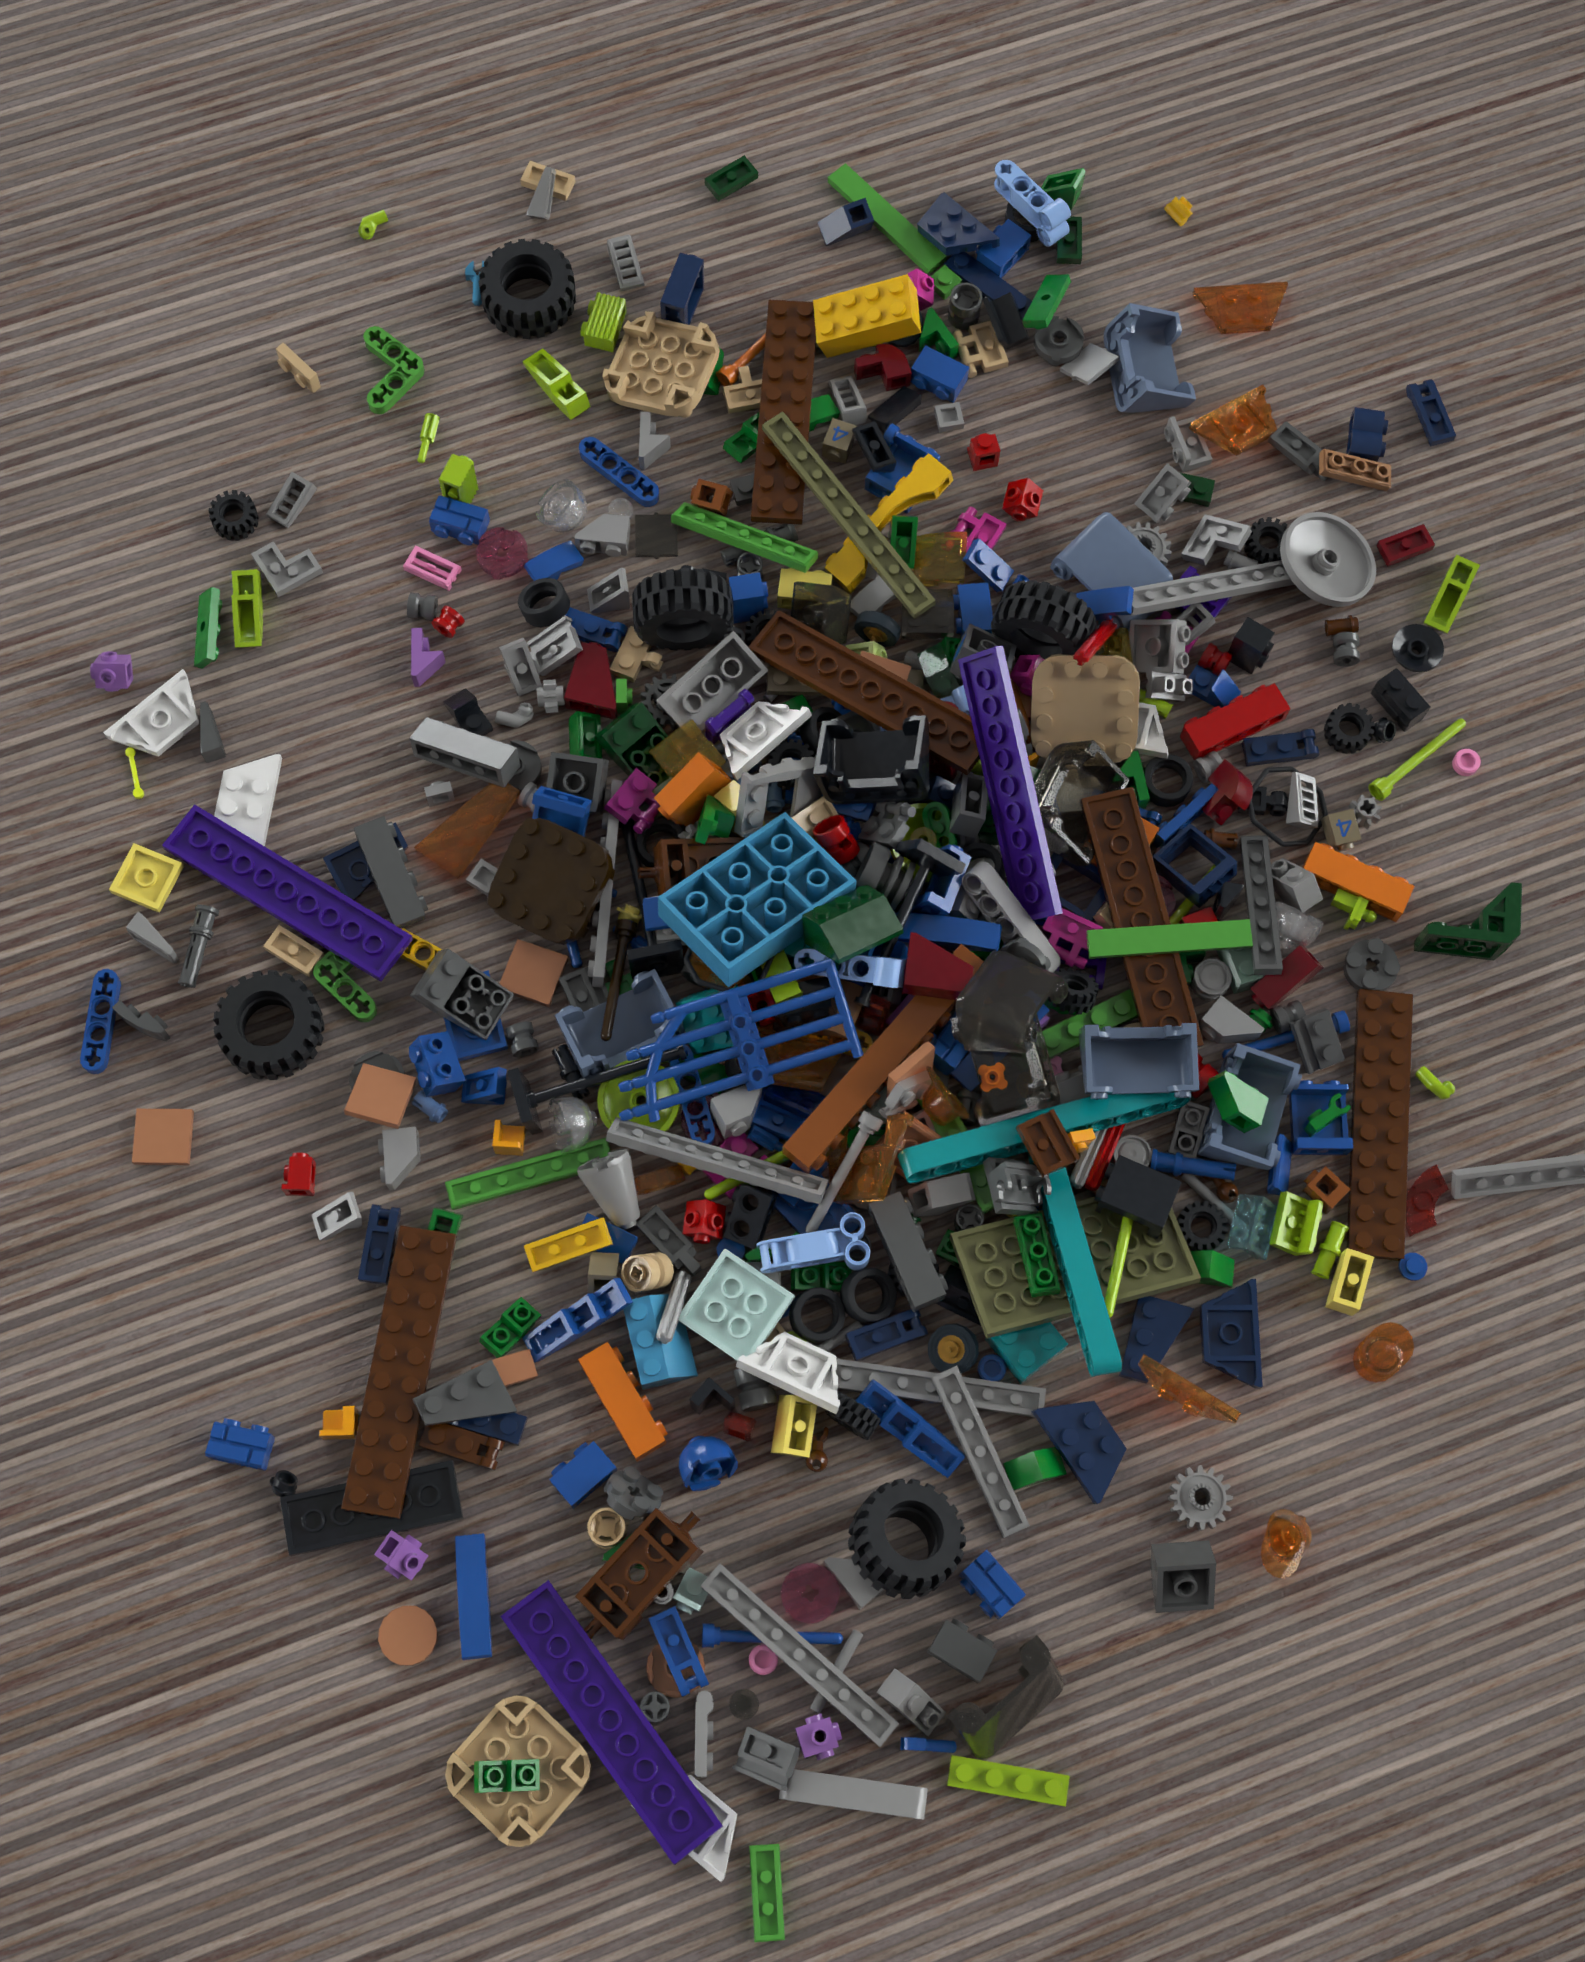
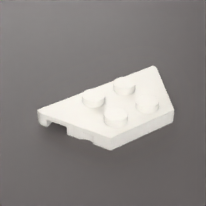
M183 669L104 731L105 736L109 740L159 757L200 724L186 672Z
M758 701L720 734L734 778L739 780L742 777V773L748 772L812 716L809 708L802 707L801 710L789 709V706L786 704L773 705L769 702Z
M1139 703L1138 738L1133 751H1139V754L1168 759V748L1165 743L1156 705Z
M275 754L224 770L214 814L218 819L265 846L282 763L281 755Z
M783 1332L774 1337L771 1342H765L758 1346L754 1353L747 1357L742 1355L738 1358L737 1368L837 1414L840 1400H838L837 1394L839 1385L838 1376L836 1375L837 1361L835 1355L789 1333Z
M688 1775L723 1825L720 1830L688 1855L722 1882L726 1874L738 1814L692 1775Z

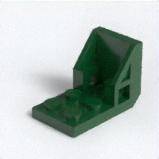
M1511 882L1482 910L1479 917L1471 925L1454 927L1447 926L1444 922L1428 923L1414 941V951L1494 961L1521 934L1522 883Z

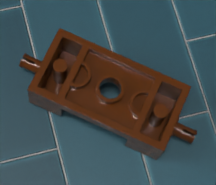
M747 837L707 838L705 844L696 842L695 838L661 839L653 848L654 866L638 867V878H654L657 884L658 896H660L708 864L710 859L717 858Z
M655 1508L577 1593L575 1597L595 1617L584 1629L590 1639L604 1626L616 1638L624 1640L643 1619L641 1616L643 1611L679 1572L685 1573L704 1552L688 1533L700 1521L692 1511L679 1524L672 1521L663 1511ZM640 1564L645 1569V1575L642 1580L633 1581L630 1577V1571L633 1566Z

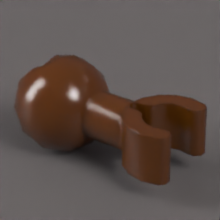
M1202 1176L1205 1180L1212 1181L1217 1187V1197L1223 1203H1232L1237 1199L1239 1195L1238 1189L1232 1182H1226L1225 1179Z
M827 1427L824 1428V1434L820 1437L819 1441H817V1437L813 1434L812 1451H810V1457L805 1459L806 1466L813 1472L823 1471L828 1464V1457L823 1452V1443L827 1440L829 1433ZM813 1466H818L820 1468L814 1469Z

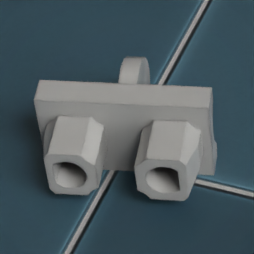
M1155 671L1146 672L1148 679L1146 698L1185 701V695L1192 694L1193 680L1186 678V675Z

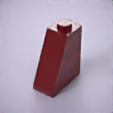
M581 642L583 650L577 654L564 695L566 709L597 714L614 720L617 718V707L607 650L595 642Z
M914 932L910 933L903 993L969 1002L970 994L976 993L978 977L973 976L974 967L921 935Z
M1299 945L1282 960V975H1265L1250 988L1255 993L1251 997L1262 1009L1265 1006L1268 1009L1276 1007L1324 968L1307 948Z

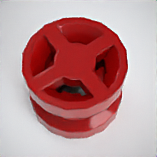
M444 606L441 609V615L435 617L431 623L439 633L447 638H453L456 634V628L461 627L465 620L455 609Z

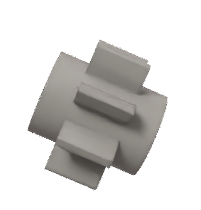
M556 679L543 680V687H537L538 707H545L546 713L558 712V706L565 705L563 685L557 686Z
M1360 795L1358 803L1352 800L1348 807L1354 809L1357 824L1364 826L1367 830L1371 826V822L1377 824L1381 817L1377 813L1380 812L1382 806H1377L1374 801L1375 797L1365 798L1363 795Z

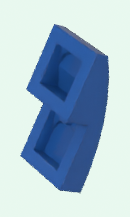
M570 540L534 557L525 563L524 568L533 581L542 578L557 580L562 572L582 566L584 558Z

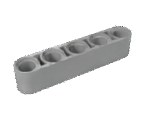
M978 862L963 876L962 886L988 922L1002 925L1000 938L1005 944L1023 937L1038 947L1044 956L1049 958L1051 966L1048 969V979L1060 966L1061 961L1058 953L996 870L987 862ZM1019 962L1021 966L1026 969L1025 965Z
M794 1769L792 1777L788 1779L786 1784L788 1787L787 1791L780 1790L779 1799L924 1820L928 1788Z

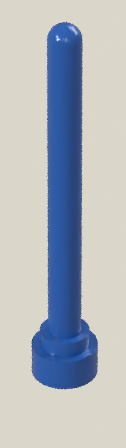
M1345 1011L1332 1013L1331 1018L1337 1034L1350 1031V1023ZM1292 1031L1243 1045L1262 1051L1293 1042L1295 1039ZM1232 1048L1226 1049L1222 1052L1223 1059Z
M702 1624V1648H714V1645H720V1642L762 1643L749 1630H720V1627H715V1624ZM798 1632L810 1644L838 1645L843 1641L842 1634L838 1632Z

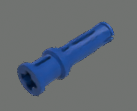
M1153 1149L1150 1168L1160 1172L1173 1173V1176L1176 1177L1184 1173L1234 1181L1236 1163L1183 1157L1181 1152L1169 1154Z

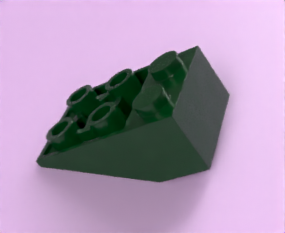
M642 702L632 704L594 736L609 757L628 776L637 768L657 784L656 787L671 776L674 778L688 763Z

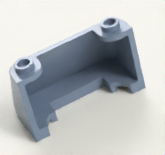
M1129 303L1106 326L1104 331L1105 348H1107V351L1119 356V361L1109 368L1116 407L1120 412L1139 413L1186 408L1196 400L1193 385L1189 382L1179 384L1171 346L1182 332L1178 312Z
M1103 512L1096 517L1053 559L1050 566L1058 578L1069 580L1075 576L1089 591L1122 586L1134 588L1173 580L1170 571L1108 512ZM1154 612L1133 616H1112L1113 623L1117 624L1114 632L1121 638L1130 631V620H1144Z
M655 969L637 974L631 985L632 990L619 995L612 1037L609 1041H603L600 1037L607 1001L584 1012L580 1007L570 1005L555 1014L556 1021L582 1077L611 1069L627 1060L626 1052L629 1050L639 1049L641 1046L656 1042L670 1020L653 1024L650 1016L656 1012H664L666 1009L674 1007ZM683 1022L673 1036L685 1033Z
M1182 1023V1026L1173 1027L1172 1025L1124 1028L1105 1026L1101 1030L1099 1025H1084L1079 1029V1044L1085 1094H1091V1099L1095 1100L1108 1099V1094L1174 1093V1098H1190L1191 1092L1199 1090L1196 1023Z
M1237 1043L1225 1055L1219 1073L1225 1070L1233 1073L1238 1079L1249 1086L1255 1087L1260 1093L1269 1098L1262 1124L1246 1133L1239 1131L1222 1120L1212 1095L1209 1106L1210 1110L1197 1155L1264 1170H1270L1273 1166L1276 1167L1281 1151L1277 1150L1278 1145L1275 1144V1139L1287 1095L1290 1094L1292 1089L1297 1090L1300 1085L1302 1075L1298 1073L1301 1064Z

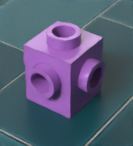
M113 651L99 654L90 667V675L92 679H95L96 688H104L105 691L110 692L128 689L133 681L131 655H117Z
M392 1530L374 1554L387 1563L384 1568L387 1572L398 1579L401 1575H404L411 1581L416 1573L421 1570L423 1563L429 1556L420 1550L422 1543L409 1534L404 1539Z
M822 1713L806 1718V1725L795 1728L804 1759L816 1755L818 1761L833 1756V1749L839 1747L837 1741L842 1740L838 1723H832L830 1717L823 1719ZM819 1731L824 1734V1742H817L814 1735L816 1732Z

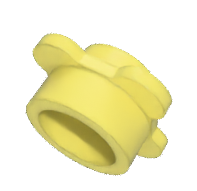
M626 904L625 908L617 907L616 910L620 911L618 919H630L636 922L638 926L641 919L638 908Z

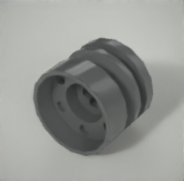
M874 842L855 875L856 889L865 885L872 887L888 898L887 901L894 911L909 891L913 881L916 862L910 859L901 869L904 856L899 855L891 864L888 862L891 850Z

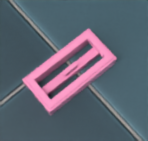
M416 545L403 565L405 571L448 591L452 587V582L456 581L457 574H460L462 571L461 566ZM418 555L437 565H440L448 570H451V573H448L442 569L437 568L435 565L426 563L415 557Z

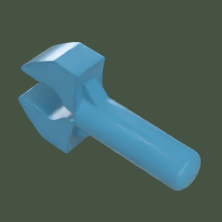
M472 261L465 268L466 281L473 282L472 303L475 306H480L482 304L479 288L480 277L476 275L474 261Z

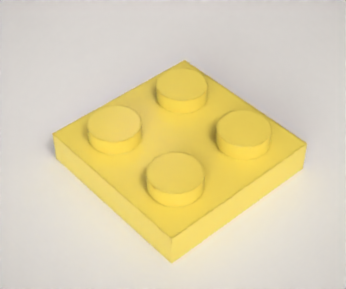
M133 843L109 891L112 894L160 913L184 865L182 862Z

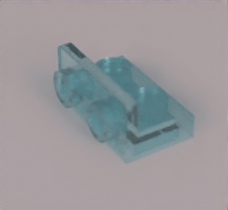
M1240 1194L1227 1246L1231 1249L1244 1250L1255 1259L1266 1260L1277 1206L1264 1196Z

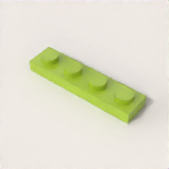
M951 1755L947 1786L1066 1807L1070 1776Z

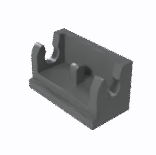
M1004 1161L988 1173L994 1202L1038 1207L1043 1204L1041 1187L1043 1186L1045 1195H1051L1052 1192L1049 1175L1042 1178L1036 1165Z

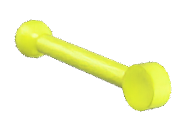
M129 747L125 750V754L129 757L135 787L133 796L136 799H141L144 797V791L139 785L134 759L136 751L134 748Z

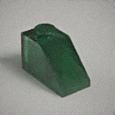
M941 642L917 654L925 678L935 697L939 699L952 695L954 689L962 686L959 679L950 672L951 663Z

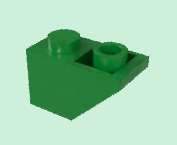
M1226 1070L1208 1080V1086L1222 1120L1243 1133L1261 1126L1269 1099L1267 1096Z

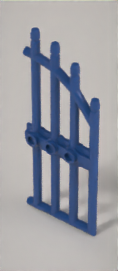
M830 958L651 1015L653 1024L662 1023L664 1020L670 1021L656 1042L626 1052L628 1061L650 1056L646 1074L618 1084L620 1092H628L633 1088L637 1089L645 1086L646 1103L635 1106L633 1109L623 1110L619 1113L621 1121L633 1119V1117L637 1118L648 1114L649 1121L655 1122L660 1120L659 1110L742 1084H746L748 1091L760 1089L775 1083L772 1076L774 1074L850 1050L853 1058L863 1056V1050L835 962ZM826 971L831 987L759 1010H751L747 995ZM830 998L835 999L838 1014L760 1038L755 1022ZM720 1004L725 1018L724 1021L673 1036L687 1014ZM843 1024L847 1040L772 1064L768 1063L764 1048ZM729 1031L733 1047L658 1070L663 1051ZM737 1057L742 1073L657 1099L656 1082Z

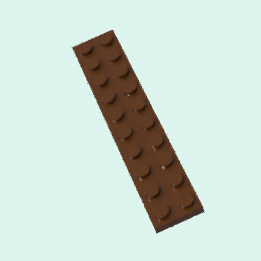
M768 301L751 522L798 525L803 523L805 482L764 433L762 424L783 411L807 442L809 441L816 345L813 302Z
M780 610L775 613L749 645V649L757 658L887 731L902 730L903 720L907 717L926 715L929 722V754L965 775L970 773L980 759L970 715Z
M1133 787L1081 798L1080 805L1113 927L1171 925ZM1179 953L1123 956L1122 960L1140 1026L1164 1027L1172 1025L1173 1027L1182 1026V1023H1196L1197 1048L1202 1047L1204 1043Z
M1359 989L1356 999L1351 1122L1353 1149L1350 1152V1191L1347 1221L1349 1229L1347 1231L1346 1248L1373 1256L1376 1259L1400 1261V1259L1405 1257L1413 994Z
M400 1225L344 1492L342 1510L396 1519L401 1517L421 1418L413 1398L426 1392L457 1239L456 1234Z

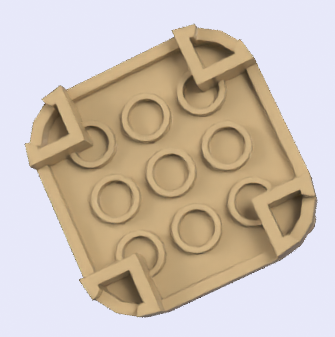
M645 311L646 316L639 317L632 322L627 320L623 326L625 334L610 368H604L602 376L610 400L625 407L665 416L689 417L693 409L700 402L718 361L720 350L715 334L709 329L707 324L702 322L696 327L656 318L655 312Z
M1055 654L1043 660L1035 670L1032 681L1031 740L1037 755L1050 761L1110 764L1129 758L1135 749L1138 738L1140 677L1135 666L1125 657L1117 655H1094L1083 666L1077 665L1078 661L1073 659L1074 655Z
M516 1695L504 1698L498 1702L460 1747L452 1753L447 1761L445 1777L447 1788L453 1797L458 1799L499 1841L507 1846L525 1847L540 1839L581 1793L590 1779L592 1763L583 1745L541 1705L528 1697ZM539 1759V1791L474 1793V1761Z

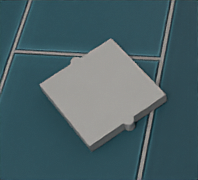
M1090 343L1081 350L1080 355L1076 359L1061 366L1060 372L1070 376L1072 380H1078L1086 385H1090L1119 361V356L1107 351V348L1102 349Z

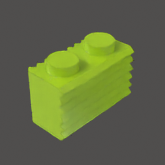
M598 292L595 300H590L587 310L589 319L588 322L583 321L580 333L584 337L585 346L614 352L627 312L626 299Z
M452 454L438 479L442 496L468 504L472 503L476 491L479 490L474 463L467 456Z

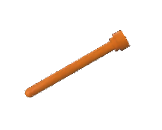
M766 333L732 365H724L716 372V376L723 386L733 385L739 376L738 367L746 366L765 348Z

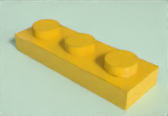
M599 1218L526 1244L524 1248L531 1270L536 1272L610 1246L613 1243L605 1219Z

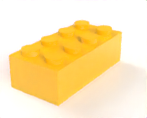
M908 274L813 300L816 341L827 358L921 333L917 289Z

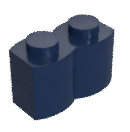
M1354 408L1350 417L1346 454L1376 462L1379 457H1384L1386 442H1382V435H1386L1388 429V420H1385L1384 411Z

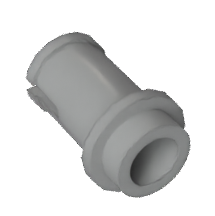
M1229 550L1223 563L1227 566V569H1236L1257 565L1258 561L1238 554V551L1234 550L1233 552Z
M670 1583L664 1588L668 1592L664 1598L657 1596L653 1600L655 1603L661 1605L670 1602L674 1595V1590Z

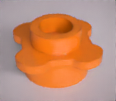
M997 1062L994 1066L987 1067L986 1065H981L978 1068V1074L981 1075L982 1079L980 1088L984 1092H989L994 1088L1003 1090L1007 1087L1008 1082L1004 1079L1003 1073L1005 1066ZM992 1074L995 1075L994 1080L990 1079V1076Z

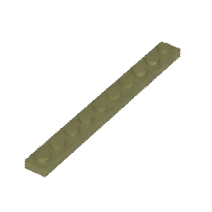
M782 411L762 424L764 433L911 616L915 619L933 607L936 602L933 596Z

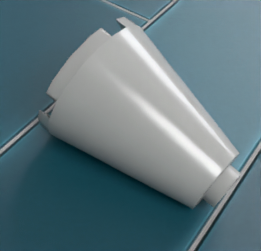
M623 1148L608 1153V1156L603 1158L598 1156L577 1168L579 1178L611 1223L621 1227L623 1230L636 1225V1219L640 1217L631 1155L628 1149Z

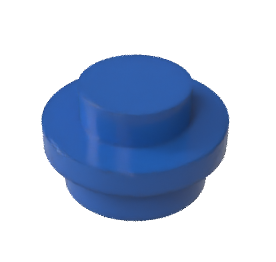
M1407 1253L1404 1259L1399 1261V1271L1407 1280L1417 1281L1425 1276L1427 1262L1418 1253Z

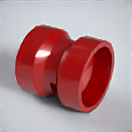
M1210 642L1201 656L1198 665L1204 669H1211L1213 674L1219 676L1222 670H1226L1233 655L1227 651L1221 652L1216 645Z

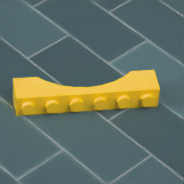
M928 453L924 458L921 457L914 463L911 473L907 477L903 476L896 483L895 490L891 495L883 497L877 506L878 509L872 515L869 514L867 516L878 530L882 532L891 521L892 515H898L919 503L936 500L953 482L952 472ZM847 537L842 549L838 553H833L827 559L824 568L828 574H832V579L851 594L865 579L868 561L850 538Z

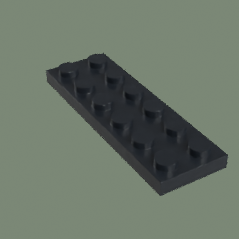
M453 1460L410 1469L400 1519L342 1510L346 1483L280 1497L289 1556L387 1536L391 1530L395 1533L464 1519Z

